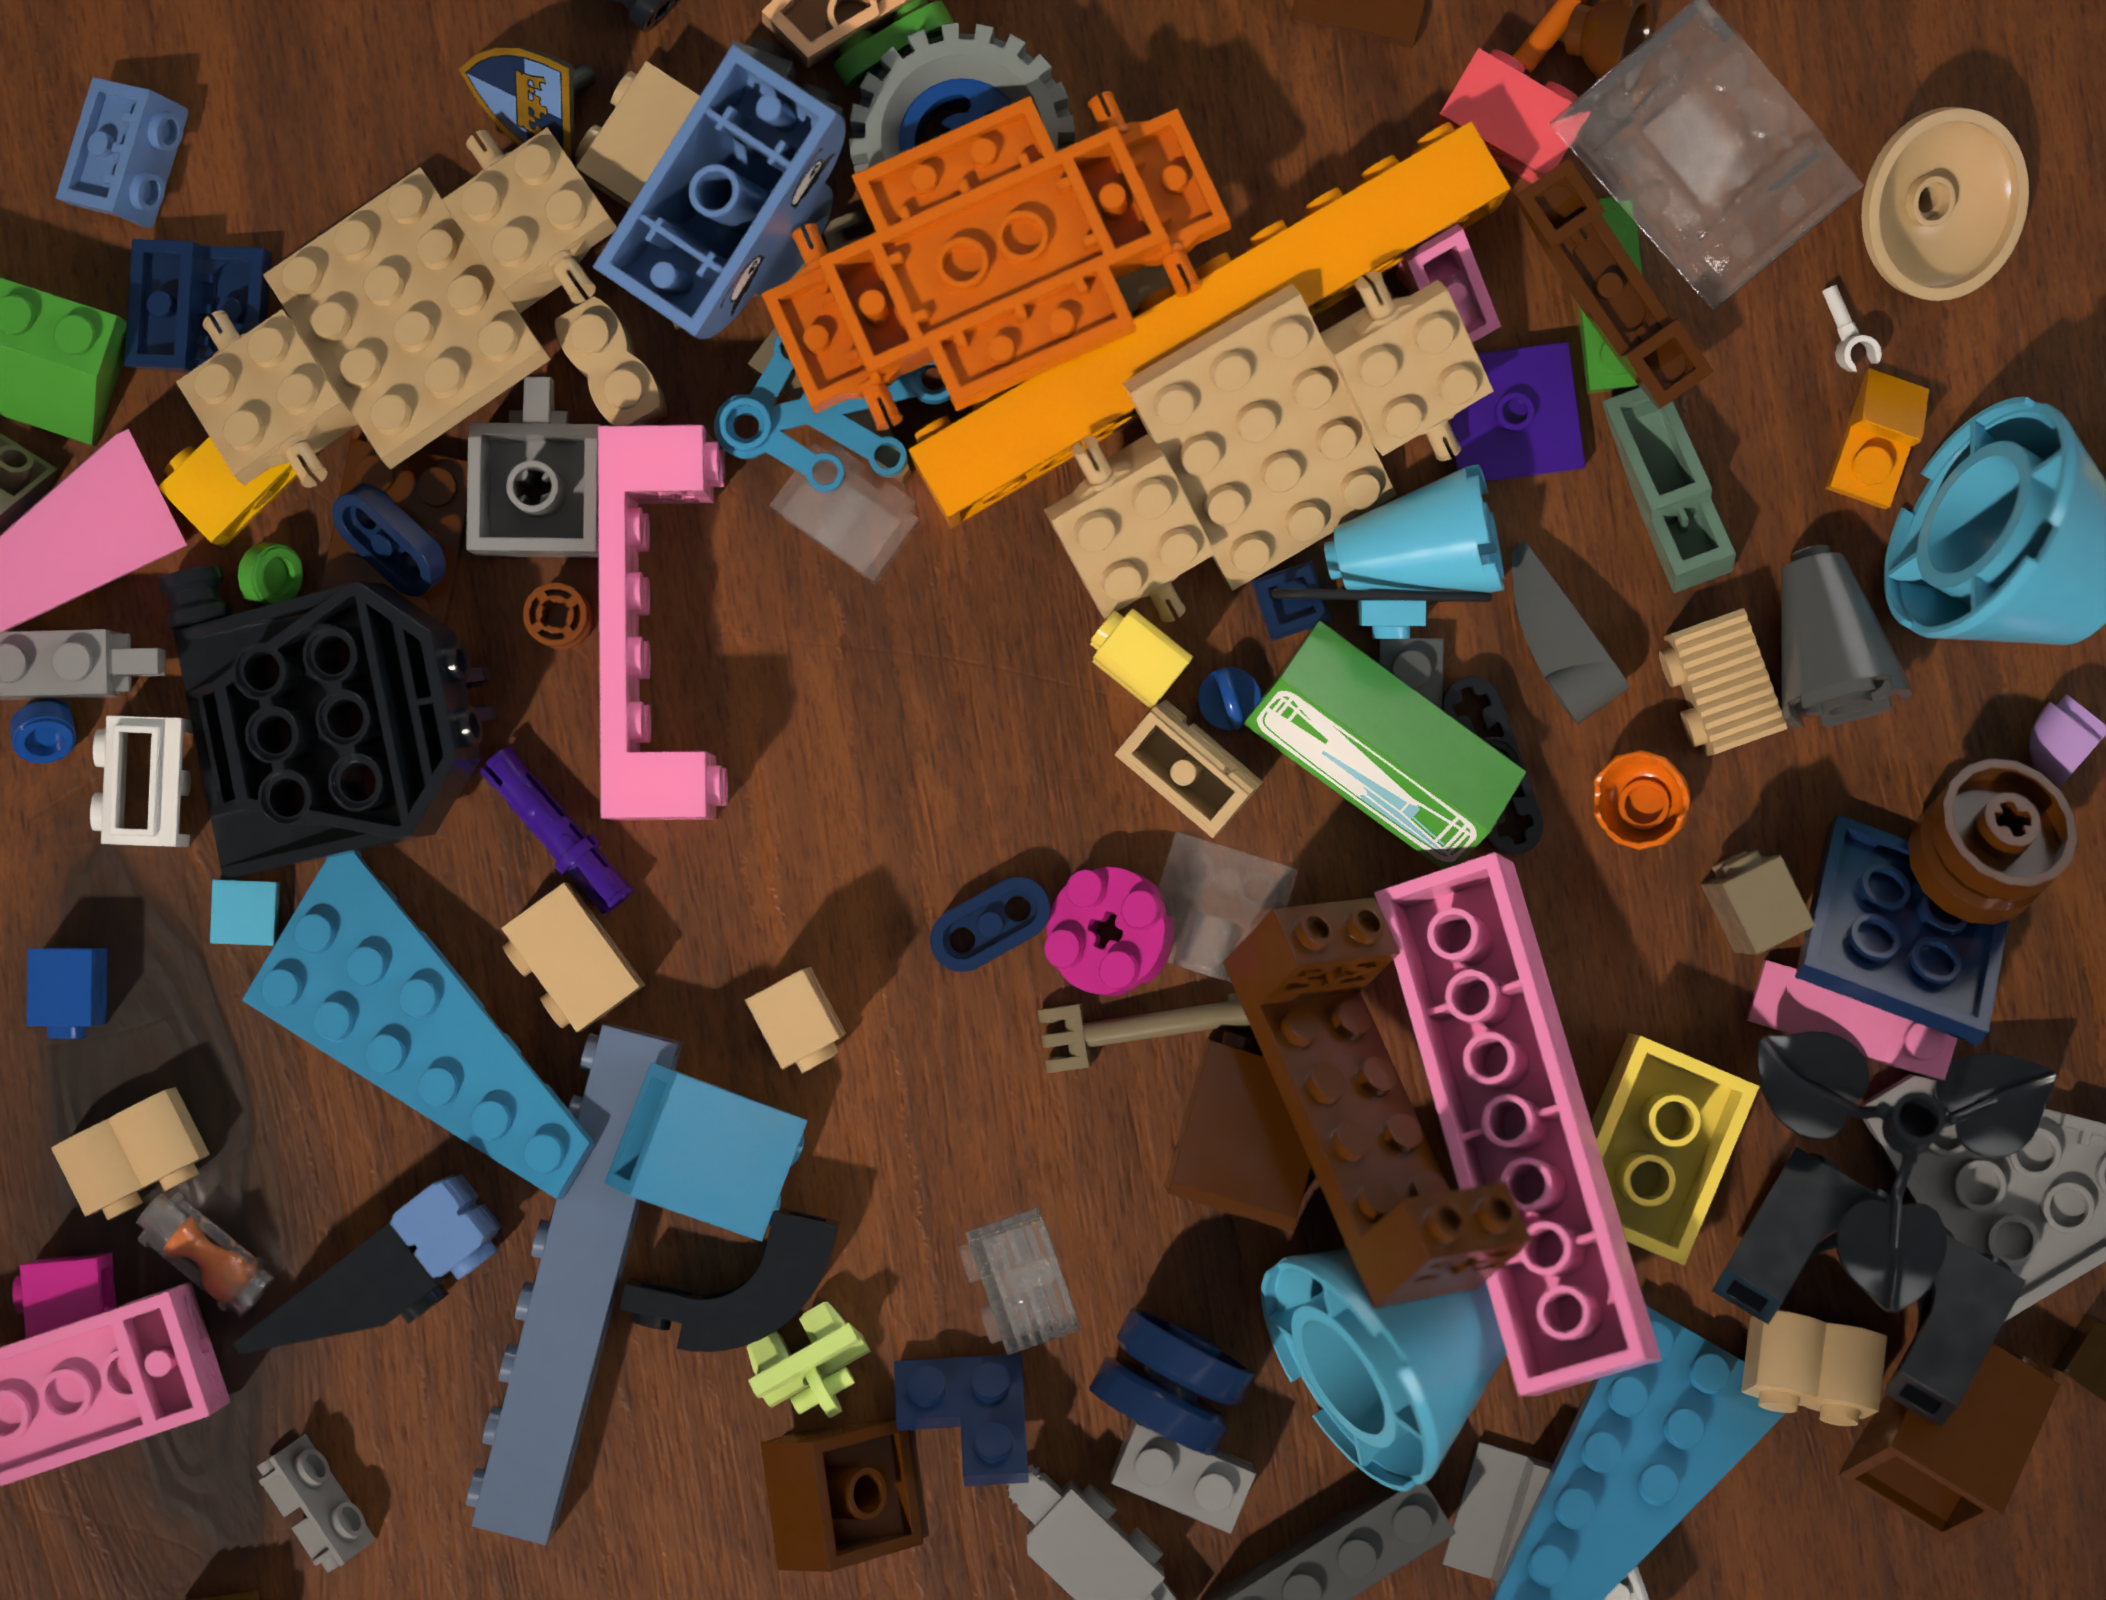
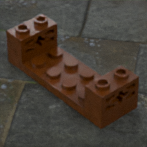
M1375 897L1276 908L1223 961V964L1373 1307L1379 1308L1477 1289L1532 1242V1238L1506 1182L1454 1191L1450 1190L1361 994V991L1400 954Z

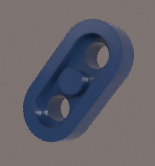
M360 483L335 500L332 507V517L341 537L398 591L409 596H421L442 581L446 574V560L440 544L405 513L387 493L371 484Z
M1012 877L1001 881L939 917L931 931L930 945L935 958L949 970L968 972L979 968L1031 939L1042 931L1048 921L1050 904L1047 894L1039 884L1031 879ZM1021 896L1029 901L1031 912L1025 920L1014 921L1008 917L1006 904L1012 897ZM965 927L973 932L975 944L971 950L958 952L952 947L950 937L957 928Z

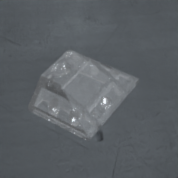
M1692 0L1549 122L1550 126L1712 310L1864 186L1812 118L1737 30L1708 0Z

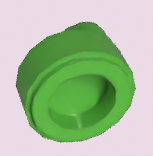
M268 542L255 544L247 550L239 563L238 581L243 599L254 604L267 606L295 598L302 586L304 574L302 562L297 553L287 545Z

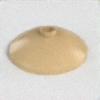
M1942 107L1913 118L1902 126L1885 144L1877 156L1866 182L1861 220L1864 242L1869 257L1879 274L1891 286L1902 293L1920 299L1932 301L1951 300L1978 289L1989 281L2004 265L2013 252L2023 230L2029 201L2027 167L2020 147L2012 134L1998 120L1981 111L1963 107ZM1921 192H1922V199H1921V202H1920L1919 205H1918L1919 197H1920V194H1921Z

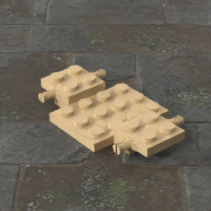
M548 127L515 150L503 154L488 130L477 131L476 133L487 148V151H483L473 135L468 138L466 146L483 169L477 176L442 199L430 179L419 167L267 271L263 276L288 315L281 309L248 333L239 335L225 311L219 310L212 313L223 332H221L220 328L209 316L204 319L203 328L212 338L218 351L210 359L177 380L176 383L229 469L243 485H246L270 467L289 462L304 487L311 488L317 486L318 484L308 470L307 465L321 482L324 481L327 477V471L315 454L358 424L381 460L391 470L551 360L520 313L561 285L573 303L585 302L586 300L574 284L576 280L587 296L591 298L595 293L596 287L585 274L579 262L582 261L591 247L615 232L617 227Z
M1367 272L1365 274L1370 284L1362 276L1355 283L1366 307L1319 333L1301 293L1291 284L1124 381L1122 384L1148 434L1105 458L1095 437H1085L1082 440L1092 460L1089 459L1080 443L1076 442L1071 452L1077 459L1086 479L1079 484L1072 494L1044 509L1046 516L1103 618L1109 617L1114 610L1119 611L1139 598L1150 596L1160 619L1163 622H1172L1175 618L1166 600H1168L1179 618L1185 613L1186 608L1171 582L1182 573L1211 556L1224 581L1233 591L1333 533L1334 527L1367 513L1393 498L1397 494L1375 448L1384 456L1418 435L1426 434L1437 460L1446 461L1452 459L1447 448L1455 456L1458 455L1461 451V445L1457 441L1448 421L1456 413L1494 392L1448 289L1439 280H1436L1411 296L1391 299L1381 272Z

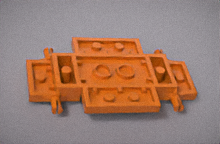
M1113 92L1101 93L1103 103L1110 117L1106 115L1098 95L1088 102V107L1092 110L1101 132L1056 152L1031 96H1028L851 175L876 232L828 253L817 224L804 225L814 246L813 249H810L801 227H799L792 233V238L795 240L806 267L802 268L790 281L761 293L814 414L846 400L864 397L876 423L877 430L889 429L880 408L881 404H884L893 426L899 424L903 417L898 411L888 386L892 385L900 376L932 362H935L956 411L1136 332L1135 322L1116 280L1145 267L1163 264L1177 297L1188 296L1187 287L1180 272L1183 273L1191 293L1199 290L1202 287V283L1198 279L1187 253L1197 244L1231 230V223L1178 108L1149 121L1129 122L1126 124L1115 101Z

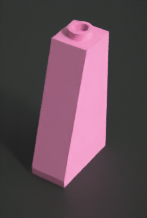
M129 429L116 434L101 445L0 534V634L187 546Z

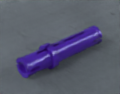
M510 745L503 748L485 763L486 765L480 768L479 773L498 791L521 821L548 849V852L557 861L554 864L555 869L562 876L568 874L585 892L601 915L606 916L623 903L635 889L614 869L598 849L601 845L599 840L592 833L587 836L565 812V809L526 767L521 758L514 752L515 750Z

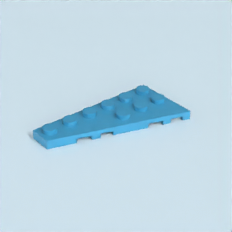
M358 851L327 858L242 1001L555 1199H564L594 1149L595 1141L548 1084H544L520 1054L522 1051L509 1035L503 1033L484 1010L485 1006L428 935L416 926L398 904L397 897L385 882L379 880L361 858L362 854Z
M1646 1306L1661 1360L1592 1381L1489 1600H1604L1786 1413L1765 1410L1758 1406L1759 1398L1741 1393L1744 1361Z

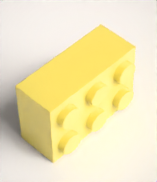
M1631 1033L1627 1035L1591 1124L1626 1241L1685 1266L1760 1086L1645 1037Z

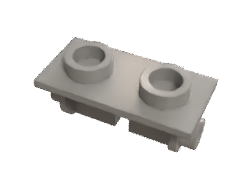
M306 1434L257 1466L263 1476L258 1482L265 1488L283 1517L299 1507L306 1514L307 1518L297 1523L291 1529L311 1557L314 1566L321 1563L326 1572L329 1573L338 1566L345 1564L376 1540L366 1525L363 1514L358 1507L351 1503L331 1473L327 1460L315 1449Z

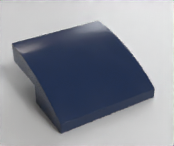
M132 239L124 366L146 370L189 373L210 359L218 351L217 346L202 325L207 316L223 332L212 313L219 310L227 312L230 321L239 335L248 333L268 319L270 285L263 274L271 269L272 252L264 248L202 246L194 241Z

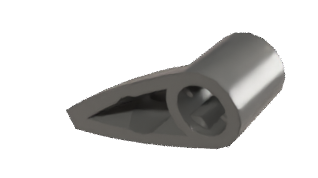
M1524 540L1512 550V580L1516 609L1523 634L1547 685L1567 714L1578 725L1630 689V686L1605 648L1527 542Z

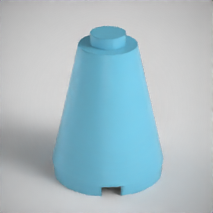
M1480 465L1464 467L1334 527V541L1324 543L1325 557L1331 579L1342 578L1347 590L1486 593L1503 591L1505 589L1502 581L1504 569L1493 512H1490L1487 502L1483 503L1482 495L1488 494V489Z

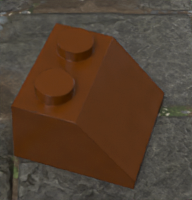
M896 1417L809 1429L760 1442L778 1570L831 1572L923 1544L908 1430H897Z

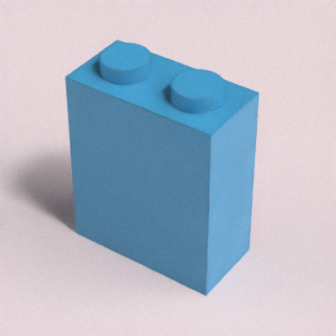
M651 1062L604 1183L631 1197L762 1242L767 1227L772 1223L774 1211H779L780 1192L790 1166L798 1160L804 1145L803 1132L808 1120Z

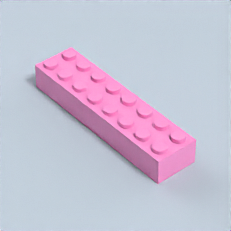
M1494 852L1374 892L1380 910L1400 951V954L1394 958V963L1459 1189L1506 1182L1532 1238V1242L1486 1280L1519 1396H1539L1660 1361L1661 1357L1514 862Z

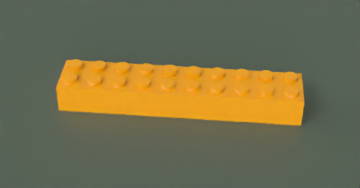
M1472 121L1457 130L1453 128L1450 122L1437 127L1417 141L1419 148L1412 152L1409 158L1399 163L1396 156L1391 155L1377 162L1361 174L1364 180L1357 184L1356 189L1345 195L1342 194L1339 187L1324 193L1305 207L1308 213L1301 218V221L1287 228L1283 220L1269 225L1250 238L1252 245L1246 250V253L1236 259L1231 260L1226 252L1209 260L1195 270L1198 279L1202 283V287L1196 292L1191 293L1188 286V296L1177 297L1173 287L1169 285L1151 294L1138 304L1140 311L1133 318L1136 332L1030 378L1009 391L1007 389L972 404V413L953 424L948 416H944L919 430L914 435L917 439V445L908 450L913 465L950 528H954L1074 458L1075 456H1073L1071 449L1076 442H1079L1086 451L1087 448L1082 440L1083 438L1095 437L1099 443L1139 420L1140 417L1122 384L1124 381L1292 284L1301 293L1313 318L1358 292L1359 290H1357L1355 283L1360 276L1370 284L1365 273L1379 271L1382 277L1398 268L1404 254L1456 224L1466 229L1495 212L1511 187Z

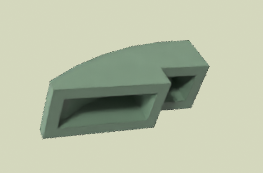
M1640 387L1604 400L1603 408L1625 474L1673 594L1733 572L1736 552L1712 502L1711 484L1673 401L1658 409Z

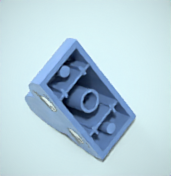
M732 45L593 265V268L699 339L715 336L740 314L754 293L761 295V293L789 281L800 269L804 261L795 240L792 238V233L796 229L801 227L810 249H813L814 246L804 225L817 224L819 233L822 235L833 204L832 189L825 182L833 170L843 146L846 131L844 118Z

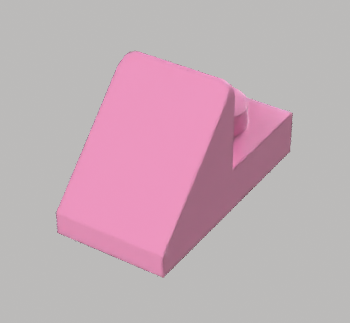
M1459 224L1454 225L1402 256L1396 271L1398 280L1412 294L1439 280L1448 289L1472 343L1501 327L1464 229Z

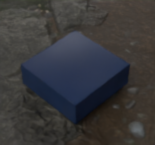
M1312 560L1250 582L1270 642L1312 629L1319 620L1324 624L1332 621L1325 600L1276 599L1271 594L1274 589H1321Z

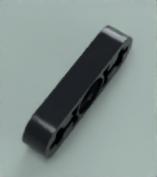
M1465 677L1452 683L1443 694L1442 710L1475 733L1468 715L1457 717L1453 705L1462 701L1460 690L1464 688H1469L1474 697L1484 695L1488 707L1479 711V718L1483 729L1486 730L1496 724L1500 737L1483 738V740L1492 747L1503 751L1510 760L1525 770L1496 688L1490 682L1480 677ZM1527 773L1518 786L1521 797H1513L1509 800L1515 816L1526 815L1529 819L1530 826L1521 831L1523 841L1514 844L1510 836L1499 837L1496 825L1505 821L1503 812L1491 832L1485 837L1493 849L1503 854L1515 855L1531 850L1537 845L1543 833V818Z

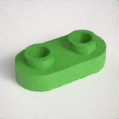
M913 0L893 14L892 17L895 23L874 35L870 29H867L844 41L838 47L841 57L834 63L833 68L847 90L859 88L868 72L876 76L882 68L880 57L892 46L898 53L909 47L908 36L923 29L927 39L941 36V25L955 23L943 2L935 1L928 3L927 0Z

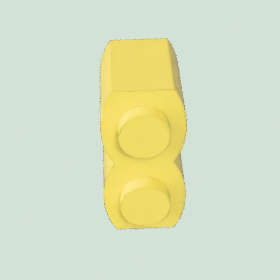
M1133 608L1125 617L1114 610L1092 637V642L1090 643L1091 646L1098 650L1092 662L1151 710L1193 658L1191 654Z

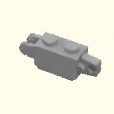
M107 629L12 631L0 634V700L122 697V692H132L131 677L166 676V650L160 648H131L130 634H121Z
M1033 1463L1028 1465L1029 1483L1007 1484L1009 1485L1006 1487V1491H1009L1008 1498H1012V1504L1017 1503L1018 1509L1031 1521L1027 1525V1555L1075 1600H1179L1164 1581V1568L1157 1562L1164 1555L1163 1552L1140 1529L1135 1528L1128 1534L1111 1518L1117 1511L1116 1507L1095 1486L1089 1483L1082 1490L1070 1480L1061 1489L1045 1472L1040 1473L1039 1467L1035 1468Z

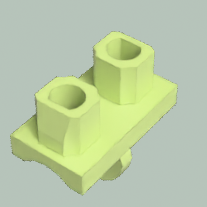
M823 1302L808 1310L799 1318L812 1343L802 1350L791 1355L782 1335L777 1331L759 1341L748 1344L747 1351L756 1375L748 1381L756 1397L759 1399L762 1397L769 1407L772 1408L790 1398L799 1415L817 1404H820L829 1418L842 1412L835 1394L855 1384L850 1371L845 1366L868 1354L871 1350L863 1335L850 1323H846L829 1302Z

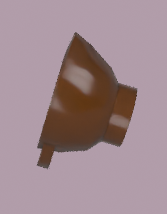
M1602 0L1595 6L1579 3L1573 9L1567 25L1565 37L1566 52L1583 57L1587 67L1621 98L1628 92L1644 63L1653 21L1652 1Z

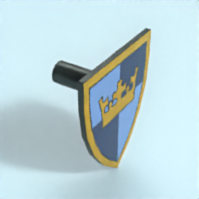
M499 45L477 53L458 69L478 103L496 125L518 146L548 127L575 166L574 98L595 85L596 76L590 66L580 63L573 68V65L550 54L526 46Z

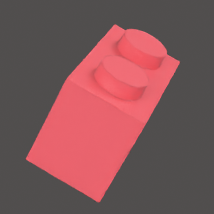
M1478 48L1440 112L1434 127L1437 128L1450 122L1453 128L1457 130L1472 121L1495 162L1532 184L1559 165L1589 112L1578 106L1580 98L1566 87L1548 81L1543 86L1524 75L1525 66L1513 56L1497 49H1493L1488 54Z

